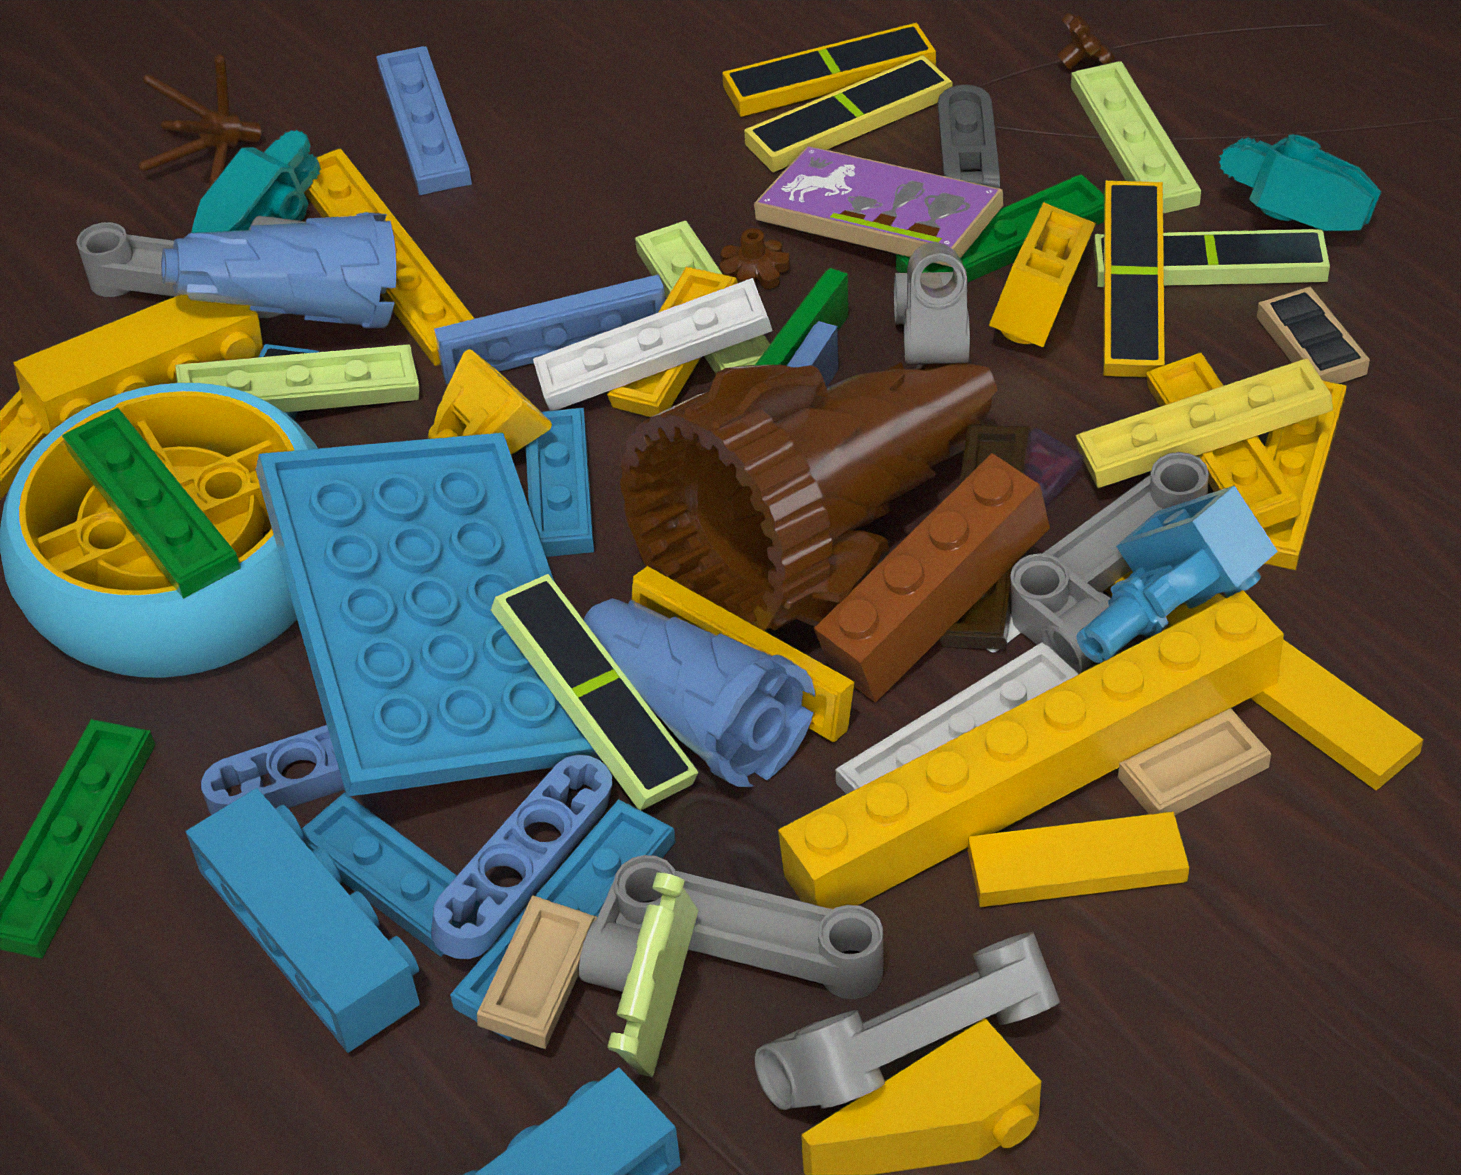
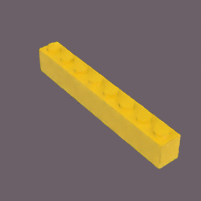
M1241 590L778 829L784 877L802 902L829 909L845 905L858 906L968 848L969 836L996 833L1119 768V763L1277 684L1284 633L1245 591Z

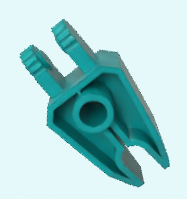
M298 130L285 132L264 153L254 147L241 148L200 200L192 233L249 230L257 216L302 221L305 218L309 204L304 192L313 184V180L317 179L321 170L317 158L313 154H308L311 145L307 135L303 131L299 132Z
M1288 135V138L1285 137L1274 145L1261 140L1256 142L1255 138H1242L1224 149L1223 154L1219 156L1221 160L1218 163L1221 164L1220 169L1224 171L1223 174H1227L1229 178L1233 176L1234 180L1253 187L1249 200L1260 207L1263 213L1283 221H1291L1293 219L1324 231L1361 230L1364 224H1369L1382 193L1361 168L1320 150L1321 146L1319 143L1300 135Z

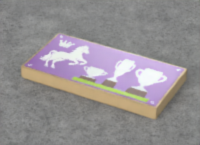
M807 146L754 203L756 220L908 257H911L914 251L922 245L938 242L955 250L961 258L1003 207V189ZM938 261V262H933V263H937V264H941V265H945V266H950V267H952L951 265H949V264H947V263H945V262H940V261Z

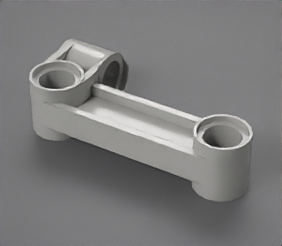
M257 216L251 226L306 223V221ZM112 222L91 225L78 235L76 243L91 290L95 294L103 297H116L129 291H138L167 296L180 295L175 294L173 284H163L161 274L163 248L173 249L174 241L127 235L121 225ZM256 311L258 318H271L282 314Z
M926 243L916 249L909 259L907 273H895L894 276L895 324H904L906 364L968 363L970 328L967 308L966 270L956 251L942 243ZM938 261L945 262L954 269L953 272L922 273L926 266Z
M1176 452L1160 457L1153 464L1151 475L1042 554L1028 555L1020 559L1013 566L1010 575L1011 615L1013 625L1017 630L1037 645L1043 642L1078 674H1081L1096 663L1082 652L1077 643L1076 635L1109 606L1108 600L1111 598L1102 592L1131 571V568L1116 546L1155 512L1207 495L1209 479L1207 465L1200 458L1189 453Z
M642 855L631 858L622 864L616 872L615 879L599 916L587 932L579 963V977L581 981L623 992L627 975L631 971L636 953V943L647 905L659 906L662 893L652 889L656 873L658 872L682 878L685 881L683 888L699 910L688 947L689 950L823 983L832 994L841 998L858 999L865 997L875 991L880 985L884 970L883 927L880 919L871 910L861 906L845 905L829 909L675 871L667 860L658 856ZM654 900L652 902L644 903V901ZM848 950L859 951L856 954H844L842 952Z
M1027 932L1002 940L975 952L973 957L978 971L863 1023L858 1010H853L812 1023L761 1046L755 1054V1069L765 1094L773 1104L784 1110L821 1105V1108H827L843 1104L871 1093L885 1084L880 1066L990 1015L996 1014L999 1025L1031 1017L1060 1003L1034 932Z

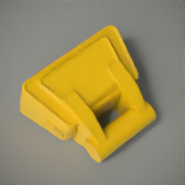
M468 349L463 353L444 392L442 401L437 409L434 425L428 432V438L503 433L512 455L548 432L552 427V423L499 371L476 352Z

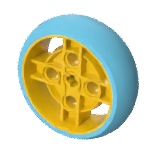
M205 383L160 384L127 391L93 404L68 418L43 438L21 465L9 488L1 519L0 554L5 580L11 595L28 621L42 636L67 655L105 671L135 677L164 678L200 673L242 659L276 639L297 620L255 470L258 455L261 453L318 449V447L291 417L274 405L250 393L220 385ZM119 408L237 553L241 569L183 599L67 451L62 435L111 410ZM270 530L266 534V536L263 537V532Z

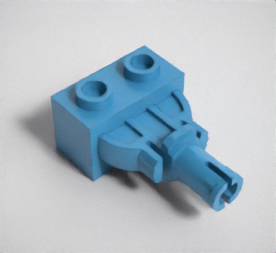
M1235 485L1159 510L1122 540L1116 547L1133 573L1127 579L1119 581L1111 587L1113 595L1108 600L1109 606L1077 633V643L1089 659L1096 663H1102L1112 658L1139 634L1151 636L1162 632L1169 623L1166 616L1180 604L1185 603L1188 608H1194L1208 601L1217 593L1224 592L1228 598L1241 590L1246 591L1255 585L1261 578V574L1257 569L1278 551Z

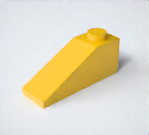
M1043 203L1014 261L989 326L1001 330L1002 334L1013 342L1019 344L1033 343L1044 347L1096 223Z
M984 1018L886 1080L885 1084L880 1088L861 1096L803 1133L801 1137L804 1174L876 1175L979 1160L1000 1145L1003 1148L1013 1147L1032 1132L1039 1120L1042 1081Z

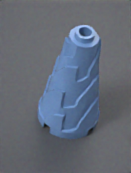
M365 212L356 214V216L307 218L306 223L253 225L251 230L189 233L184 238L175 239L173 249L163 248L161 257L163 284H173L175 294L188 295L190 300L248 305L250 310L305 315L304 320L362 325L363 328H385L391 319L394 302L379 301L380 294H384L387 288H396V249L391 221H385L387 214Z
M612 598L593 606L585 615L584 622L653 713L668 726L682 743L706 761L711 769L710 771L718 777L737 787H752L754 785L749 783L748 775L756 773L765 780H768L785 766L797 751L807 733L813 716V712L801 705L803 691L815 697V690L812 679L806 670L782 655L772 656L763 651L756 650L721 633L715 635L677 617L668 618L631 599L629 604Z

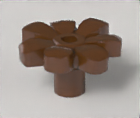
M1067 13L1062 18V21L1070 31L1072 41L1057 56L1070 70L1086 56L1099 61L1102 65L1110 64L1115 59L1113 52L1103 45L1095 35L1090 33L1091 28L1082 17Z
M756 228L747 229L742 233L740 239L741 246L727 245L722 249L719 270L723 275L736 277L738 283L753 278L755 285L756 281L759 280L764 289H771L780 284V273L790 269L789 253L782 252V244L775 239L764 242V233Z

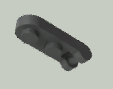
M958 85L945 90L938 100L942 175L1000 189L993 107L989 93L973 85ZM976 169H980V171H977V172H961V171H960V170H962V171H973V170H976Z

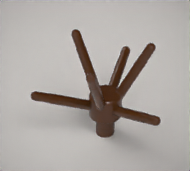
M223 55L215 57L218 111L208 109L152 75L147 74L143 77V82L200 116L201 121L164 120L161 123L162 129L200 134V139L141 161L139 163L141 171H148L160 165L162 166L208 147L216 148L209 182L210 189L224 170L227 149H234L238 142H259L261 136L259 123L240 121L235 112H229L226 60Z

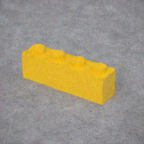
M180 294L13 362L23 403L33 414L35 421L39 422L45 434L48 435L71 416L104 399L143 387L177 383L175 365L258 358L263 349L258 313L250 310V306L190 300L188 295Z

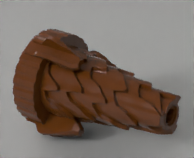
M900 362L882 372L855 375L829 387H826L825 382H823L824 378L819 369L812 365L802 367L745 365L728 367L718 371L709 393L706 392L694 396L641 422L636 427V433L630 435L626 442L627 450L622 455V478L620 479L621 494L624 497L623 508L626 521L645 566L656 570L763 631L769 628L777 630L795 619L816 626L890 552L887 539L881 535L856 530L889 513V501L935 477L936 473L932 467L965 450L968 425H981L979 421L988 415L992 404V396L998 391L994 377L988 367L968 363H925L904 369Z

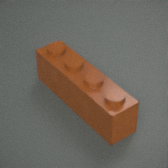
M991 453L844 600L814 627L829 668L854 681V687L876 703L1050 529L1040 484Z

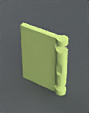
M660 872L656 873L652 889L662 893L659 906L647 905L636 943L637 949L631 971L627 975L617 1011V1016L627 1020L623 1034L612 1032L607 1046L609 1050L617 1052L638 1074L649 1077L654 1075L699 911L683 888L685 881L680 877Z

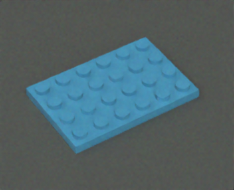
M503 433L261 453L258 455L255 470L347 797L553 768L564 758L573 755H588L602 761L491 611L496 596L547 574L553 579Z

